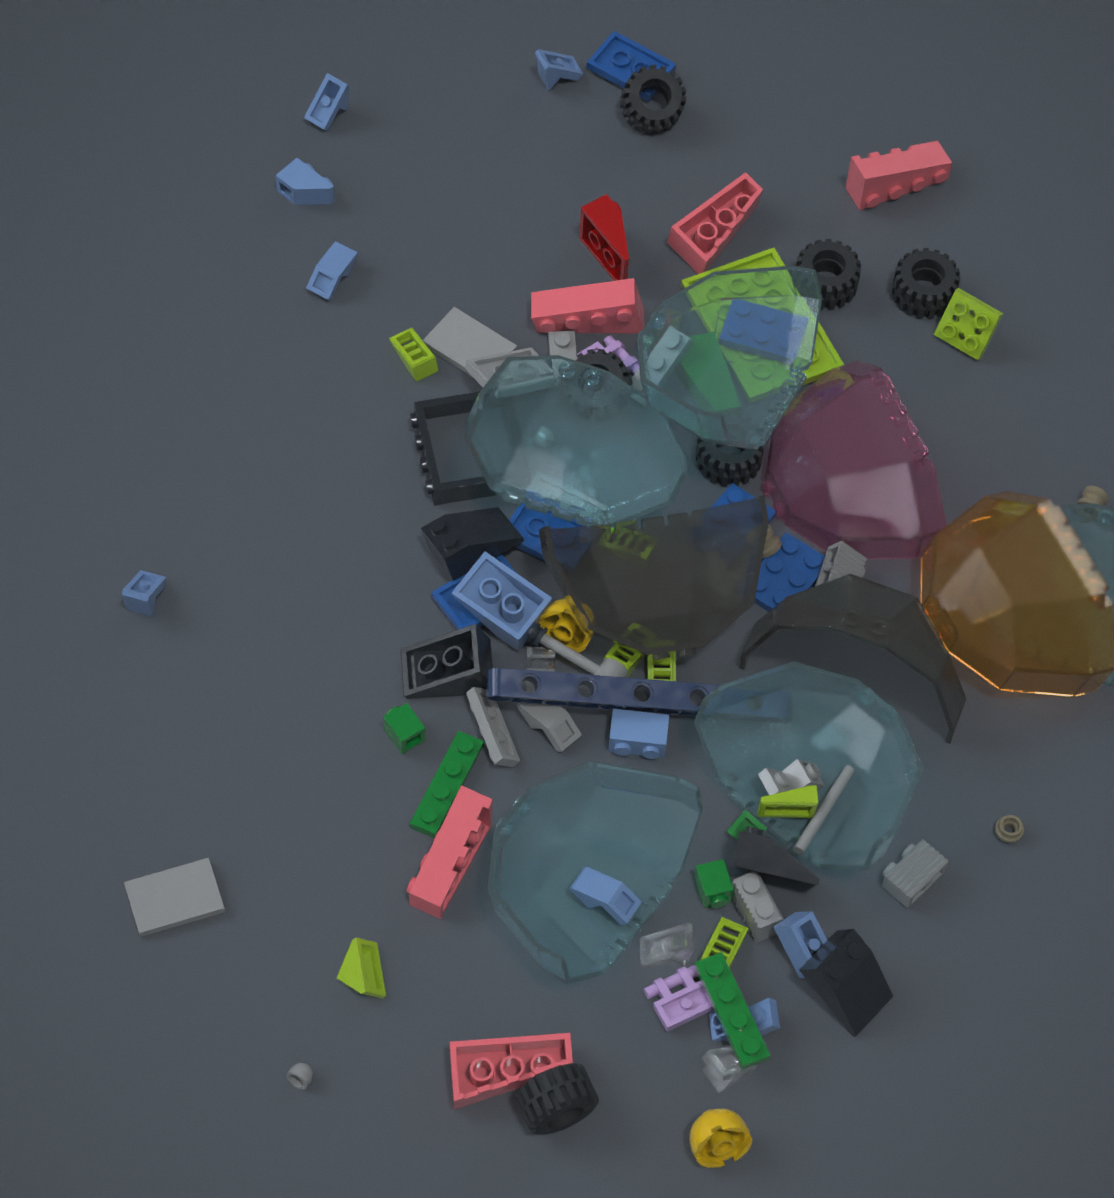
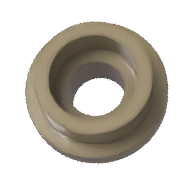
M1006 815L997 821L995 832L1000 840L1006 843H1015L1022 838L1024 825L1018 817ZM1005 828L1013 829L1014 833L1005 831Z

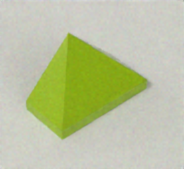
M356 937L351 941L337 979L361 994L383 999L386 997L378 944L377 942Z

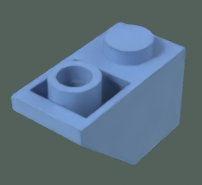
M298 158L275 175L277 192L294 205L332 204L335 201L333 183L328 178H323L315 172L310 164L304 163Z

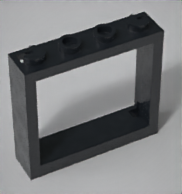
M486 391L414 402V413H410L412 429L417 428L418 435H415L417 451H422L423 457H420L422 474L427 473L428 480H425V488L428 495L432 494L434 506L526 491L530 485V473L511 396L493 399ZM499 408L514 471L440 483L426 419Z

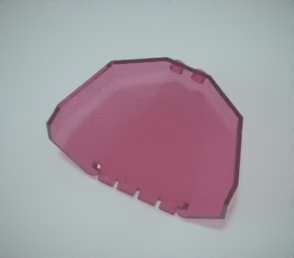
M860 361L833 368L775 413L765 480L762 482L763 489L767 496H771L776 515L782 518L785 526L827 552L828 546L840 541L845 542L867 559H918L942 551L948 530L936 469L931 460L925 459L930 452L922 437L918 436L919 432L910 415H906L908 411L899 394L895 393L896 389L889 376L884 374L881 367Z

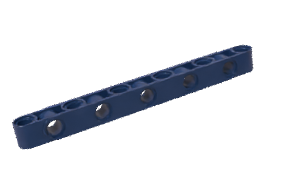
M506 668L489 669L487 680V699L492 701L602 710L621 709L667 715L776 723L791 721L792 692L786 690ZM523 681L531 682L535 687V692H525L521 683ZM578 686H587L591 691V696H581L578 692ZM642 690L645 692L646 701H638L634 696V691ZM690 694L700 696L702 705H694L690 701ZM746 698H751L757 703V710H751L746 706Z

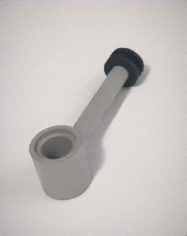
M537 623L529 632L528 643L532 641V644L535 643L534 646L536 648L541 643L593 675L628 676L626 667L617 660L606 658L599 666L547 635L548 628L545 627L543 629V626L540 627V623Z

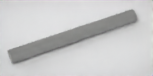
M846 765L814 814L793 848L797 854L803 855L853 776L855 769L852 766Z

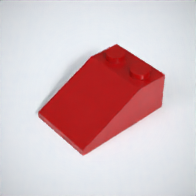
M605 194L581 207L579 239L613 281L628 279L629 254L622 210L616 201L613 202Z

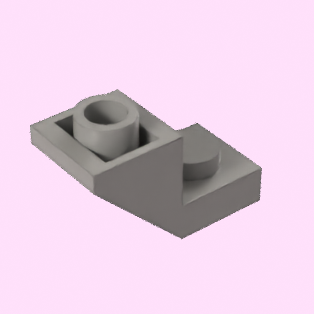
M525 703L517 705L530 728L543 729L556 751H564L582 735L569 713L561 706Z
M801 759L795 760L782 771L765 768L758 774L769 795L817 785V790H820L825 786L820 778L821 772L813 762Z

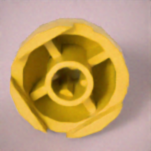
M563 598L552 602L539 618L540 627L543 626V629L545 627L548 628L547 635L578 653L585 650L594 633V617L591 611L583 603L574 599Z
M710 1109L705 1111L693 1123L690 1129L689 1137L692 1153L696 1157L697 1162L707 1168L725 1166L724 1161L733 1157L734 1161L740 1159L752 1144L748 1126L739 1114L729 1109Z

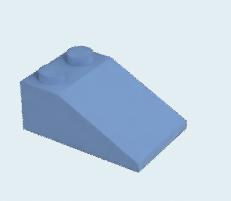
M487 552L481 555L451 593L456 600L490 631L517 651L527 642L530 630L540 622L539 618L552 603V597Z

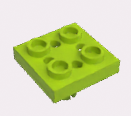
M958 288L954 291L934 335L979 360L982 358L1003 313Z

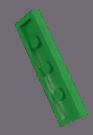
M461 731L457 732L410 822L411 829L435 838L461 785L464 786L484 747L483 740Z
M720 952L696 961L694 968L741 1069L744 1070L770 1060L771 1055L723 953Z

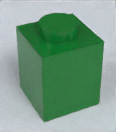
M408 703L400 707L395 706L383 716V729L401 755L426 741L425 727Z
M724 859L696 865L694 880L703 908H721L732 902L734 889Z

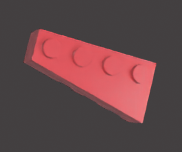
M938 141L911 145L906 151H902L900 148L891 149L889 154L885 155L873 152L869 153L868 158L863 159L859 155L851 156L846 190L859 211L868 207L872 208L887 200H894L912 191H920L926 186L944 182L949 178L952 162Z
M745 172L674 224L670 229L667 243L697 274L706 272L756 209L763 189Z
M634 278L531 292V318L537 333L575 331V333L645 334L644 306Z
M461 785L440 830L434 838L429 853H426L422 859L417 877H413L407 887L410 906L441 919L492 826L493 799Z
M570 1033L450 1042L454 1110L519 1089L531 1078L550 1068L564 1064H573Z

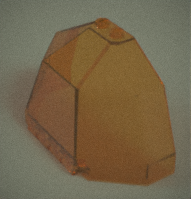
M1010 491L984 496L939 531L921 554V608L924 615L930 621L946 651L1000 691L1071 697L1097 691L1114 671V605L1110 598L1105 595L1109 586L1099 571L1092 572L1097 567L1086 548L1079 549L1083 546V543L1073 527H1065L1069 524V520L1059 505L1054 506L1049 498Z

